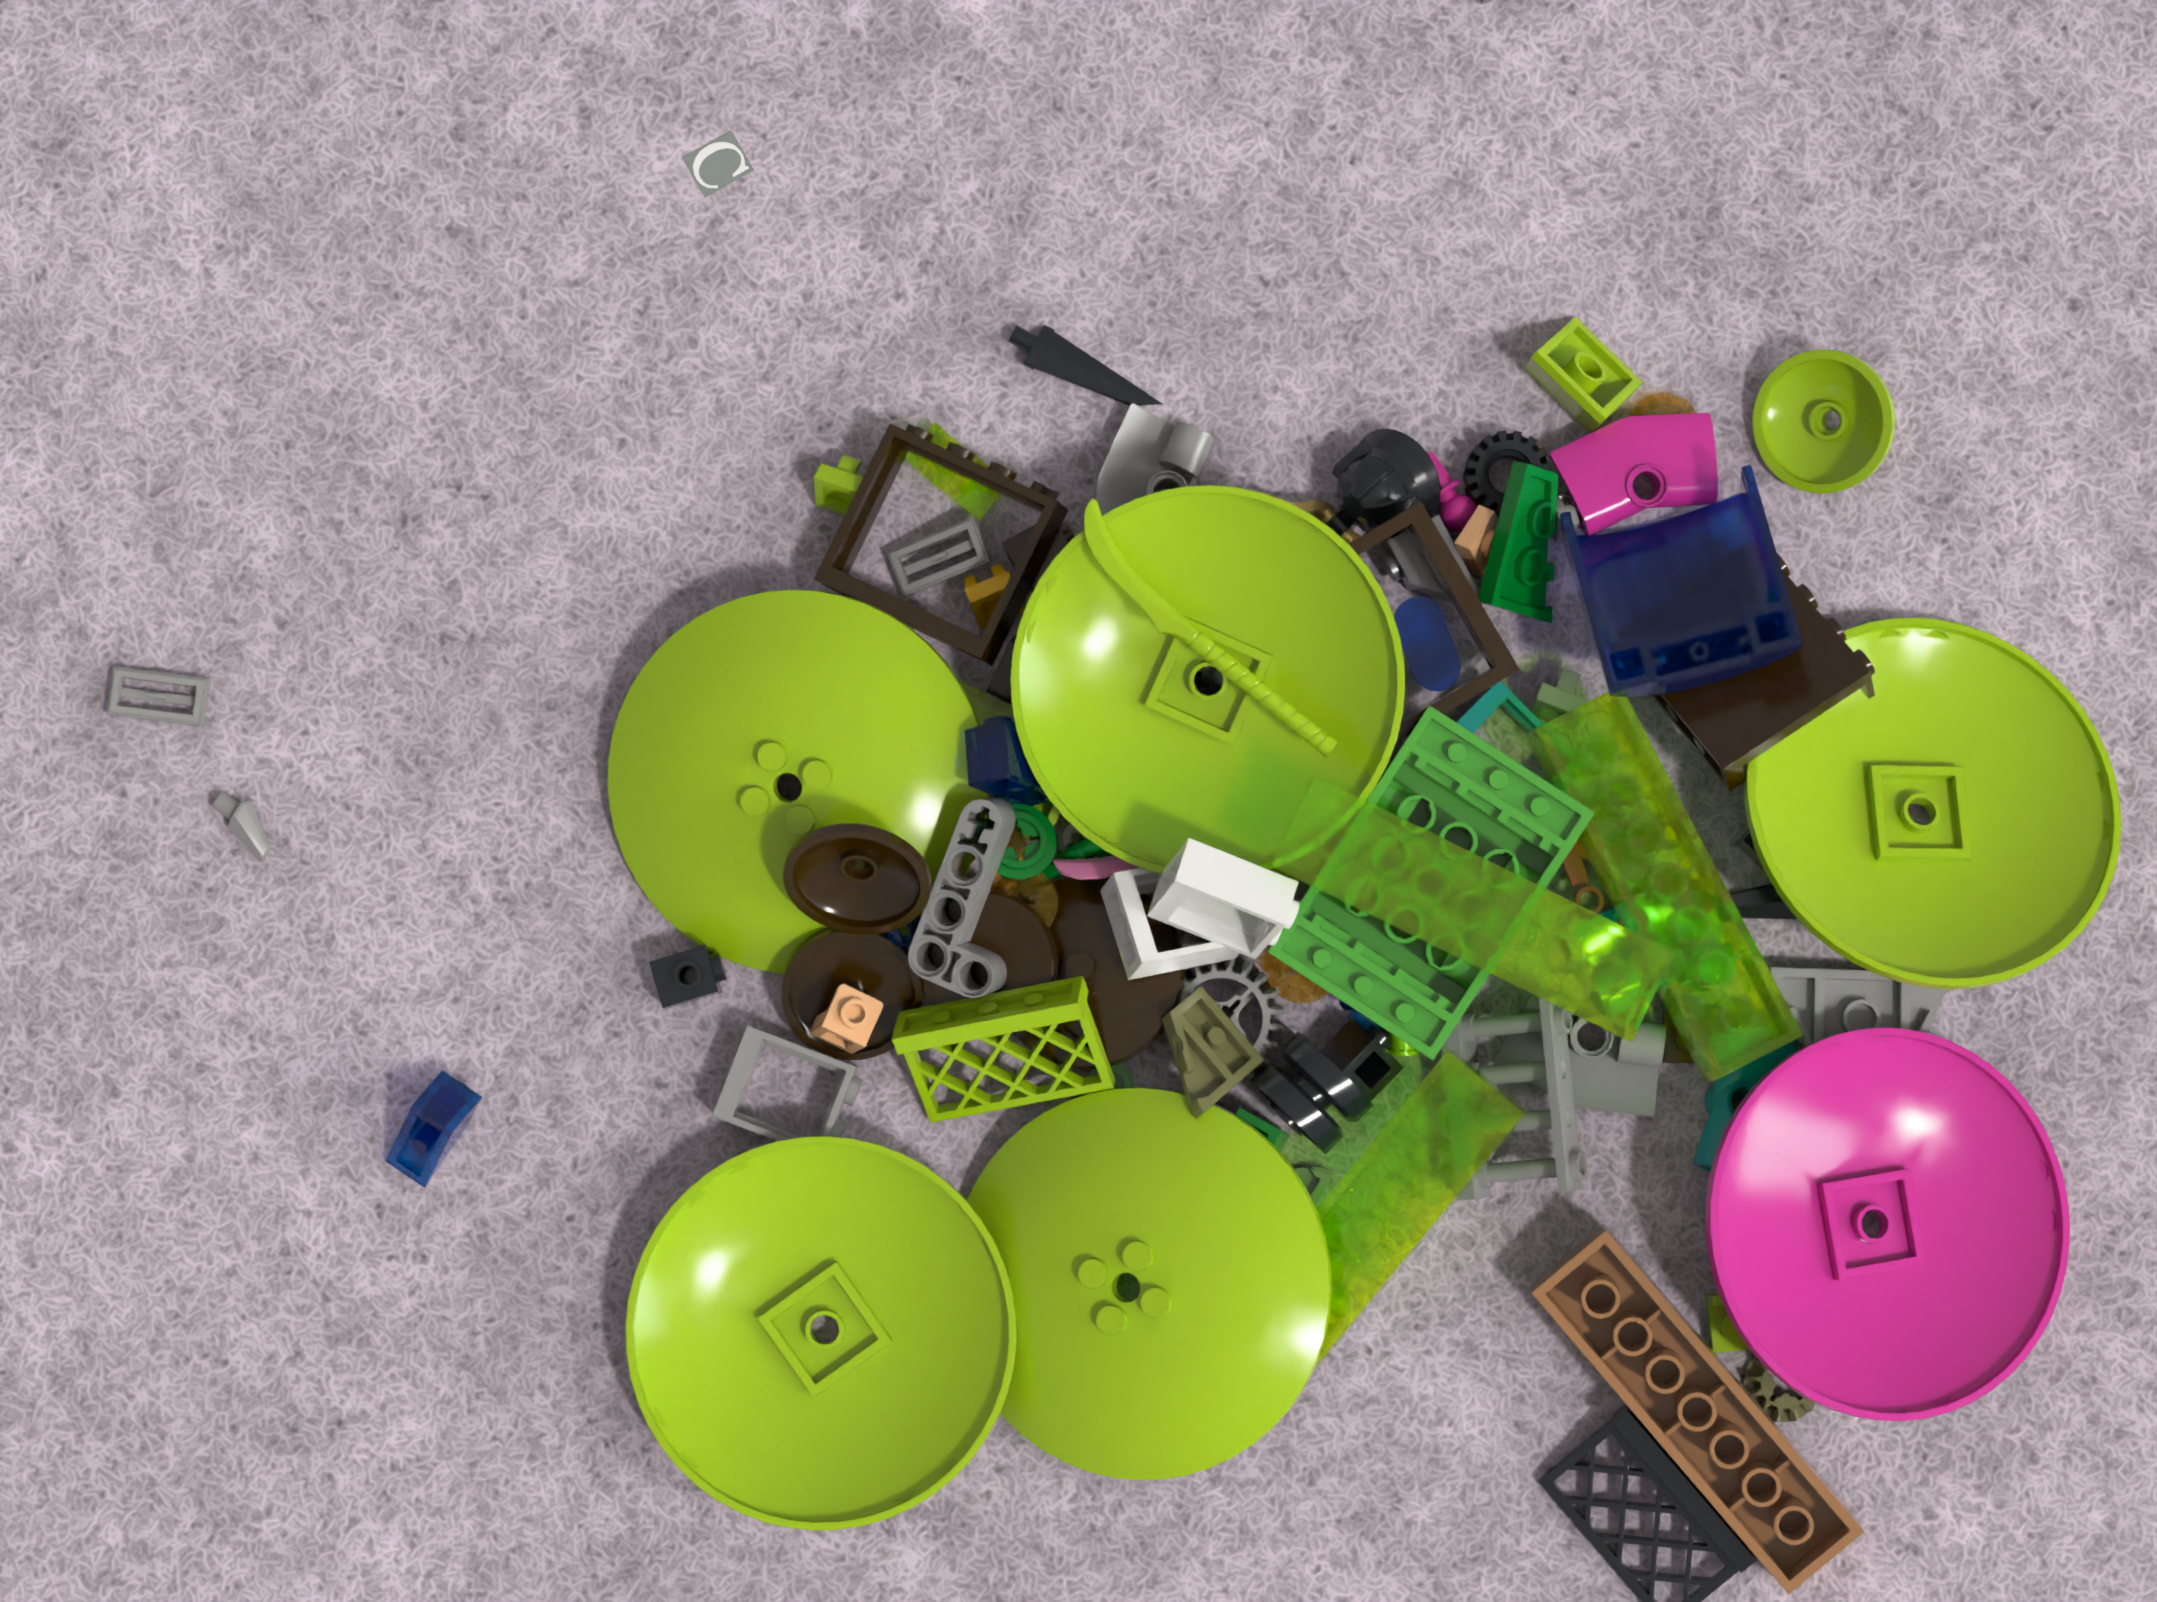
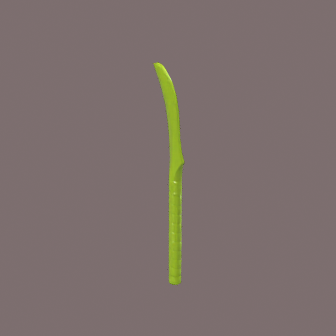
M1092 498L1086 506L1084 513V535L1093 557L1106 574L1150 617L1157 632L1171 635L1189 645L1197 654L1204 657L1218 671H1221L1223 675L1233 681L1234 684L1326 757L1338 742L1329 734H1326L1325 731H1322L1318 725L1310 721L1308 717L1298 711L1281 695L1274 692L1271 687L1262 682L1260 678L1250 672L1229 653H1226L1223 648L1214 643L1207 635L1200 632L1197 627L1157 594L1125 559L1109 532L1098 502Z

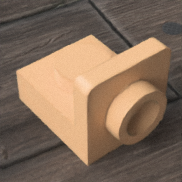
M1478 505L1454 542L1468 571L1479 577L1484 575L1494 531L1498 522L1496 512L1481 505Z
M841 984L837 987L828 1010L816 1016L809 1034L853 1054L866 1047L882 1011L883 1003L846 984Z

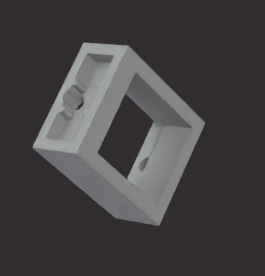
M747 1025L712 1116L776 1141L804 1137L739 1112L765 1044L841 1074L817 1136L842 1137L845 1124L838 1122L844 1104L853 1106L863 1079L855 1077L858 1067Z

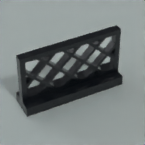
M1626 1404L1613 1413V1417L1539 1478V1483L1642 1602H1657L1654 1599L1655 1581L1684 1583L1683 1601L1681 1602H1701L1738 1571L1742 1573L1757 1561L1756 1556ZM1610 1434L1625 1449L1624 1467L1595 1464L1596 1446ZM1590 1452L1589 1463H1578L1581 1458ZM1630 1456L1641 1468L1629 1467ZM1567 1470L1588 1471L1587 1497L1567 1496L1554 1481ZM1594 1472L1623 1475L1621 1501L1592 1498ZM1628 1475L1649 1477L1657 1486L1655 1504L1627 1501ZM1662 1493L1673 1506L1661 1504ZM1575 1505H1586L1585 1517ZM1591 1506L1620 1509L1619 1533H1598L1590 1524ZM1626 1509L1655 1512L1653 1538L1624 1535ZM1660 1513L1682 1515L1689 1523L1688 1540L1659 1538ZM1694 1530L1705 1543L1693 1542ZM1606 1542L1618 1543L1617 1554ZM1623 1543L1652 1546L1650 1571L1630 1570L1622 1561ZM1658 1547L1687 1549L1685 1575L1656 1572ZM1692 1551L1714 1552L1725 1566L1712 1577L1691 1576ZM1638 1579L1650 1580L1649 1592ZM1690 1584L1701 1585L1689 1595Z

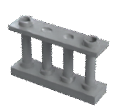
M1563 995L1538 997L1540 1012L1478 1018L1476 1014H1473L1472 1004H1470L1442 1046L1457 1201L1491 1197L1490 1188L1493 1187L1494 1182L1557 1177L1558 1193L1583 1189L1582 1180H1585L1587 1175V1163L1585 1155L1582 1151H1579L1567 1037V1034L1572 1030V1016L1568 1005H1564ZM1542 1031L1545 1061L1483 1066L1478 1062L1476 1043L1480 1037ZM1547 1080L1550 1109L1489 1115L1482 1109L1481 1091L1486 1085ZM1552 1129L1555 1158L1492 1163L1491 1159L1487 1158L1486 1139H1488L1489 1134Z

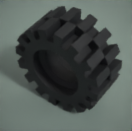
M1504 430L1498 431L1494 436L1488 435L1475 446L1465 463L1463 481H1465L1466 485L1464 489L1466 495L1471 497L1477 507L1481 505L1495 511L1497 517H1499L1505 493L1496 490L1489 479V470L1495 461L1502 458H1511L1517 462L1528 463L1552 471L1551 462H1547L1546 455L1548 453L1544 447L1540 449L1535 444L1537 440L1531 436L1529 439L1523 437V432L1514 430L1512 434H1509Z

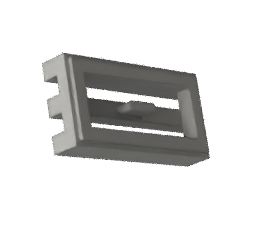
M977 517L968 518L887 552L903 597L912 596L994 562L991 553H988L985 546L987 543L984 535H981L979 530L980 524ZM968 532L971 539L903 567L902 558ZM974 549L977 556L912 583L908 580V576Z
M113 666L106 714L205 727L206 718L204 715L205 708L208 706L207 694L208 689H210L211 680L208 678ZM124 678L195 687L196 695L194 697L123 688L122 682ZM120 697L193 706V715L119 706Z

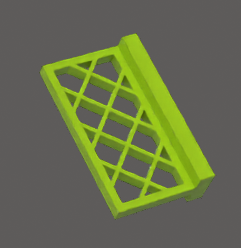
M1078 976L991 993L977 998H966L900 1011L892 1035V1042L897 1054H904L930 1123L1114 1088L1115 1077L1087 1003L1089 991L1084 977ZM1079 1020L1083 1034L1076 1042L1054 1030L1059 1023ZM1026 1030L1040 1038L1030 1051L1008 1040L1011 1033ZM980 1039L992 1045L993 1048L984 1060L962 1049L965 1042ZM1047 1041L1070 1052L1061 1066L1038 1055ZM934 1048L948 1056L941 1067L937 1068L921 1060L918 1051ZM1000 1050L1024 1061L1015 1075L992 1064ZM1078 1056L1096 1065L1099 1075L1082 1077L1070 1071L1069 1068ZM954 1059L978 1070L970 1084L947 1073ZM1031 1065L1054 1076L1050 1084L1036 1086L1022 1078ZM985 1074L1008 1085L1004 1093L994 1095L977 1088ZM941 1083L961 1093L962 1096L958 1102L938 1105L934 1090Z

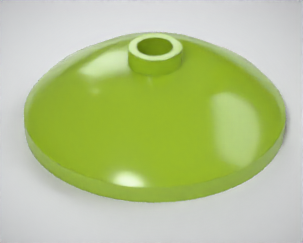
M1832 349L1811 350L1785 360L1766 378L1754 404L1753 434L1763 461L1780 480L1798 490L1809 493H1835L1862 483L1882 464L1893 440L1895 429L1894 406L1884 381L1866 362L1843 351ZM1831 411L1837 413L1840 419L1839 425L1835 429H1832L1827 424V416Z

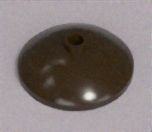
M841 823L811 831L792 846L786 857L783 871V881L787 894L801 912L821 925L846 933L880 934L899 929L915 920L922 913L930 896L931 875L920 853L911 844L894 833L867 824Z

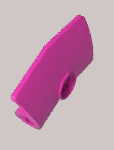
M1709 413L1629 416L1612 422L1549 453L1550 459L1572 496L1569 498V505L1574 506L1580 521L1578 526L1587 537L1647 508L1715 505L1717 501V459L1712 420ZM1638 474H1644L1652 482V493L1646 500L1637 497L1633 491V480Z

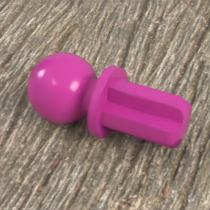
M1429 451L1427 453L1436 467L1440 481L1441 492L1439 502L1442 505L1440 518L1445 527L1450 531L1462 532L1477 506L1470 497L1455 492L1454 488L1461 482L1459 479L1453 481L1435 454Z

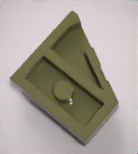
M1202 986L1162 1018L1191 1113L1196 1119L1264 1061L1261 1055Z

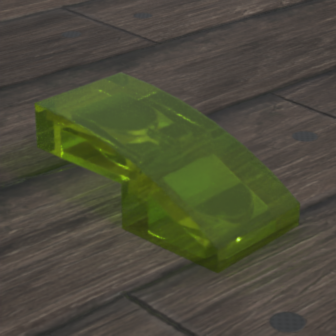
M932 423L926 430L934 435L931 443L944 449L947 448L949 442L963 447L937 423ZM909 452L905 457L904 461L970 516L977 517L978 521L981 520L1001 496ZM975 455L973 462L986 468L989 467Z

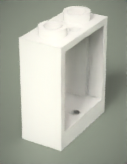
M1188 838L1165 867L1163 873L1160 874L1147 916L1256 959L1267 945L1275 946L1283 928L1288 930L1291 928L1300 902L1293 900L1299 882Z
M1144 868L1115 872L1100 890L1128 980L1235 959L1240 954L1214 942L1160 953L1157 952L1140 895L1155 892L1161 873L1152 872Z

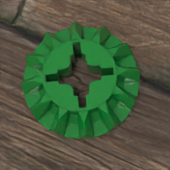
M1010 804L1015 813L1016 832H1019L1021 839H1029L1034 842L1025 846L1021 861H1019L1018 855H1015L1013 848H1006L997 873L1003 879L1011 878L1025 881L1028 878L1042 874L1051 863L1057 846L1056 833L1050 820L1038 809L1025 804ZM988 816L985 820L987 822L986 829L994 828L995 822L989 819Z

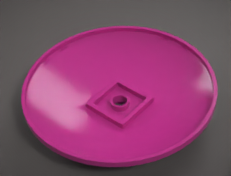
M1880 1027L1843 1032L1810 1043L1780 1061L1750 1089L1732 1115L1715 1152L1707 1187L1705 1232L1710 1266L1722 1304L1747 1347L1766 1369L1804 1398L1827 1409L1848 1416L1870 1420L1909 1421L1949 1413L1974 1402L2003 1382L2027 1358L2048 1325L2061 1294L2069 1254L2070 1216L2066 1187L2053 1145L2035 1112L2008 1079L1988 1062L1952 1041L1929 1033L1909 1029ZM1869 1210L1878 1216L1880 1222L1879 1231L1873 1238L1867 1236L1862 1229V1218Z

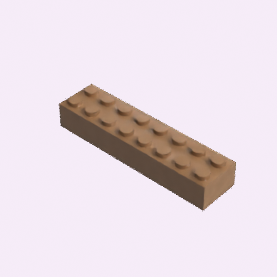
M1605 1224L1600 1226L1530 1285L1533 1296L1788 1595L1864 1533L1857 1518Z

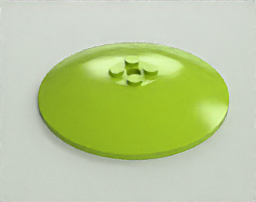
M1204 485L1162 490L1136 498L1102 516L1115 544L1125 559L1157 594L1197 627L1200 632L1207 635L1214 643L1223 648L1226 653H1229L1250 672L1260 678L1262 682L1271 687L1274 692L1281 695L1298 711L1308 717L1310 721L1318 725L1322 731H1325L1326 734H1329L1338 742L1325 757L1225 675L1222 674L1223 685L1217 693L1208 695L1200 692L1194 681L1197 671L1203 667L1214 666L1184 642L1171 635L1157 632L1150 617L1106 574L1093 557L1085 538L1084 530H1082L1053 559L1039 579L1027 602L1016 635L1010 677L1013 715L1023 753L1034 777L1062 816L1083 836L1108 853L1127 863L1161 874L1188 838L1269 870L1303 856L1342 828L1361 808L1374 790L1389 762L1400 729L1405 697L1404 657L1393 612L1382 588L1354 549L1332 528L1312 514L1279 498L1239 487Z
M789 589L744 596L719 605L690 621L657 649L636 677L619 711L612 734L608 758L607 786L615 835L624 859L636 882L659 912L685 936L700 946H708L709 951L712 953L719 952L721 957L753 969L784 974L792 954L800 944L814 933L828 928L801 912L788 896L784 886L783 871L786 857L792 846L800 838L821 827L841 823H861L890 831L911 844L925 860L931 875V893L962 810L973 800L989 798L990 779L987 751L974 707L957 676L930 643L902 621L866 602L819 590ZM784 773L795 775L801 782L802 791L796 800H787L778 792L777 782ZM982 812L981 819L986 820L987 812ZM980 837L971 838V842H978ZM969 852L965 854L962 861V867L966 875L975 859V856ZM949 898V899H948V901L946 902V905L950 902V900H951L952 898ZM923 911L909 924L888 933L904 944L914 937Z
M1917 617L1874 621L1845 630L1844 633L1847 639L1845 643L1853 652L1858 649L1863 651L1875 669V674L1871 676L1875 695L1869 699L1861 689L1857 690L1744 765L1745 780L1743 789L1747 824L1756 853L1776 892L1798 920L1833 951L1866 970L1901 983L1949 990L1979 988L2014 979L2043 965L2065 949L2088 925L2104 900L2116 869L2122 827L2120 798L2109 755L2098 731L2078 701L2050 671L2017 647L1987 632L1964 624ZM1918 804L1924 807L1929 814V824L1920 825L1915 823L1909 816V805Z
M1144 1087L1119 1088L1090 1093L1066 1101L1042 1113L1006 1141L988 1162L975 1182L967 1201L981 1217L994 1238L1005 1262L1013 1289L1017 1315L1016 1357L1009 1391L1000 1414L1022 1436L1055 1458L1087 1472L1129 1480H1162L1186 1476L1209 1469L1236 1456L1261 1439L1291 1409L1314 1371L1326 1338L1332 1295L1331 1264L1323 1227L1306 1187L1280 1151L1257 1129L1237 1115L1216 1104L1212 1105L1196 1119L1191 1113L1185 1093ZM1123 1273L1133 1274L1140 1283V1293L1133 1301L1122 1298L1117 1291V1280Z
M835 1136L799 1137L753 1148L727 1160L693 1184L668 1210L647 1243L634 1274L626 1317V1354L637 1402L647 1425L659 1445L677 1468L711 1497L741 1514L782 1527L813 1531L841 1530L865 1526L891 1518L931 1497L955 1478L987 1439L1001 1412L1011 1383L1017 1347L1016 1307L1005 1262L988 1228L968 1201L944 1178L926 1165L901 1152L872 1142ZM827 1315L836 1320L839 1326V1333L834 1341L822 1343L814 1337L812 1324L819 1316Z

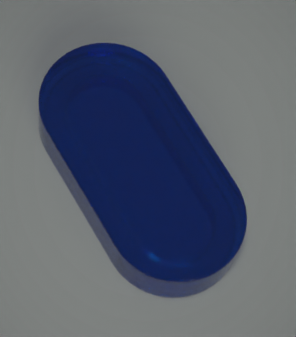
M1412 597L1403 601L1397 607L1394 619L1400 635L1402 651L1413 679L1420 687L1428 691H1443L1450 688L1460 676L1461 661L1440 607L1426 597Z

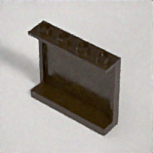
M1758 541L1614 635L1623 662L1729 791L1744 783V765L1852 693L1861 689L1869 699L1875 695L1871 677L1875 674V669L1865 653L1860 649L1855 652L1852 651L1845 643L1847 640L1846 635L1838 622L1831 616L1825 619L1816 609L1818 608V603L1811 591L1804 584L1796 586L1788 577L1790 576V571L1781 556L1775 551L1769 554Z

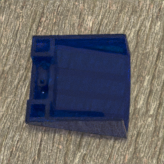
M1751 464L1741 468L1740 493L1714 504L1664 520L1621 530L1596 533L1587 537L1586 535H1576L1570 512L1560 513L1562 543L1610 696L1657 695L1715 683L1770 664L1803 647Z

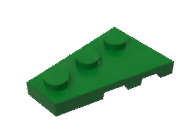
M1513 461L1488 561L1481 581L1478 599L1482 604L1538 621L1552 623L1553 607L1545 604L1546 582L1554 581V563L1547 562L1548 538L1556 532L1558 474L1528 463Z

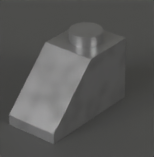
M1437 515L1431 518L1478 597L1479 590L1440 516ZM1409 530L1387 541L1384 546L1387 554L1382 556V561L1394 582L1401 579L1408 590L1451 603Z

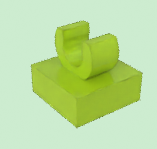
M843 455L837 468L821 463L813 478L816 506L845 515L863 479V475L857 473L862 465V460Z

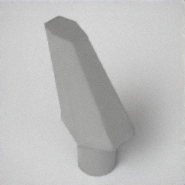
M222 792L214 801L212 808L230 819L227 828L236 835L261 863L264 862L271 845L251 800L246 799L240 804L228 794Z

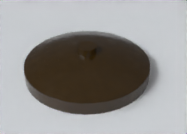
M1069 877L1045 886L1030 896L1025 903L1037 911L1053 935L1058 953L1057 980L1078 976L1084 977L1089 991L1087 1003L1109 1064L1113 1066L1142 1053L1165 1031L1162 1018L1180 1003L1184 988L1185 969L1128 980L1100 891L1110 877L1087 880ZM1141 894L1140 898L1157 952L1182 948L1175 927L1147 916L1152 899L1146 894ZM1079 1020L1059 1023L1054 1030L1076 1042L1083 1034ZM1026 1030L1013 1032L1031 1050L1040 1038ZM1047 1041L1038 1055L1062 1065L1070 1052ZM1078 1056L1071 1065V1068L1097 1069L1096 1065Z

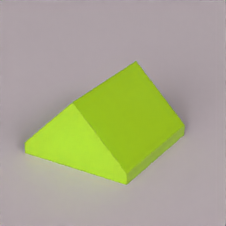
M1576 316L1539 348L1524 368L1589 433L1596 431L1644 383Z

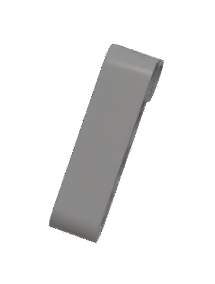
M997 797L973 800L962 810L908 953L909 965L915 974L969 998H977L995 993L1002 988L1007 978L1006 964L998 954L970 942L1015 826L1016 818L1013 808L1007 801ZM990 811L989 819L994 821L995 824L994 828L986 829L987 822L981 819L982 812ZM980 837L978 842H971V838ZM968 852L976 857L979 864L978 873L974 878L966 875L962 867L963 858ZM949 898L955 899L961 906V918L957 923L949 920L945 912V905ZM932 943L939 945L944 953V962L940 968L934 966L928 958V949ZM975 962H980L987 969L988 980L984 987L979 986L972 979L971 970Z

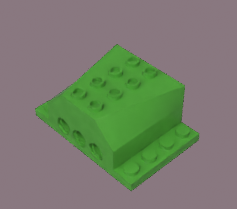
M1429 705L1301 899L1297 916L1289 930L1282 929L1275 946L1272 945L1268 953L1429 1059L1434 1060L1595 812Z

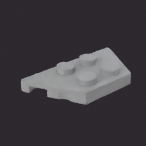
M1767 968L1769 981L1801 1048L1825 1037L1858 1029L1902 1028L1926 1033L1930 1030L1937 1016L1936 1011L1947 989L1925 988L1901 983L1877 975L1869 970Z

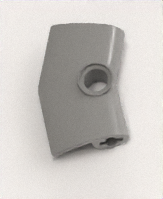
M1132 403L1098 474L1096 501L1102 516L1136 498L1154 493L1161 486L1167 485L1173 488L1195 486L1214 445L1215 438L1207 432L1183 422H1177L1174 425Z
M1537 982L1519 1014L1540 1012L1538 997L1560 996L1561 994ZM1563 996L1564 1005H1568L1572 1016V1030L1567 1034L1574 1106L1648 1117L1654 1116L1659 1067L1662 1065L1665 1047L1666 1024L1598 1016ZM1587 1023L1598 1024L1604 1032L1603 1043L1595 1050L1583 1049L1577 1040L1579 1029ZM1542 1031L1507 1035L1493 1060L1494 1064L1545 1061ZM1547 1080L1527 1082L1548 1094Z

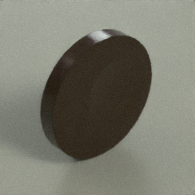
M989 892L970 942L995 952L1006 964V981L1002 988L995 993L1056 981L1058 953L1053 935L1044 919L1030 905L1014 896ZM954 900L945 906V912L949 920L957 923L962 913L958 901ZM932 943L928 949V958L938 968L944 962V953L939 945ZM975 962L971 970L972 979L976 984L984 987L988 980L987 969L980 962ZM920 977L923 990L932 1005L969 998Z
M825 928L808 937L792 954L783 977L782 1004L785 1016L792 1030L812 1049L836 1059L863 1060L882 1055L893 1049L892 1035L898 1013L900 1011L920 1008L922 1005V983L920 976L915 974L909 965L908 948L888 932L864 935ZM841 984H846L883 1003L882 1011L866 1047L853 1054L809 1034L816 1016L828 1010L836 989Z

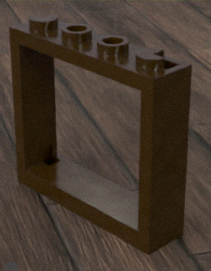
M889 424L814 580L841 595L875 606L891 614L909 627L993 666L1067 515L1068 509L1057 501L1058 492L1047 488L1039 482L1033 481L1029 488L1014 481L1017 473L996 462L991 461L988 468L973 462L975 454L957 444L949 442L947 448L944 449L931 443L934 435L918 426L915 427L908 424L906 430ZM908 452L1041 513L981 637L849 575Z
M1420 501L1348 544L1360 555L1407 527L1490 667L1487 671L1429 704L1442 714H1446L1520 669L1423 503ZM1428 706L1401 721L1396 743L1411 734Z

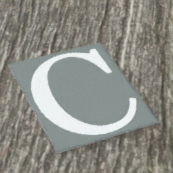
M731 130L682 157L705 198L754 171Z

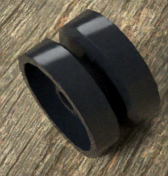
M1296 1032L1280 1049L1283 1060L1297 1074L1294 1079L1276 1064L1266 1063L1250 1081L1271 1102L1269 1107L1299 1136L1303 1134L1318 1149L1327 1154L1343 1137L1341 1127L1326 1110L1331 1107L1346 1121L1357 1123L1371 1109L1373 1104L1328 1057L1301 1033Z

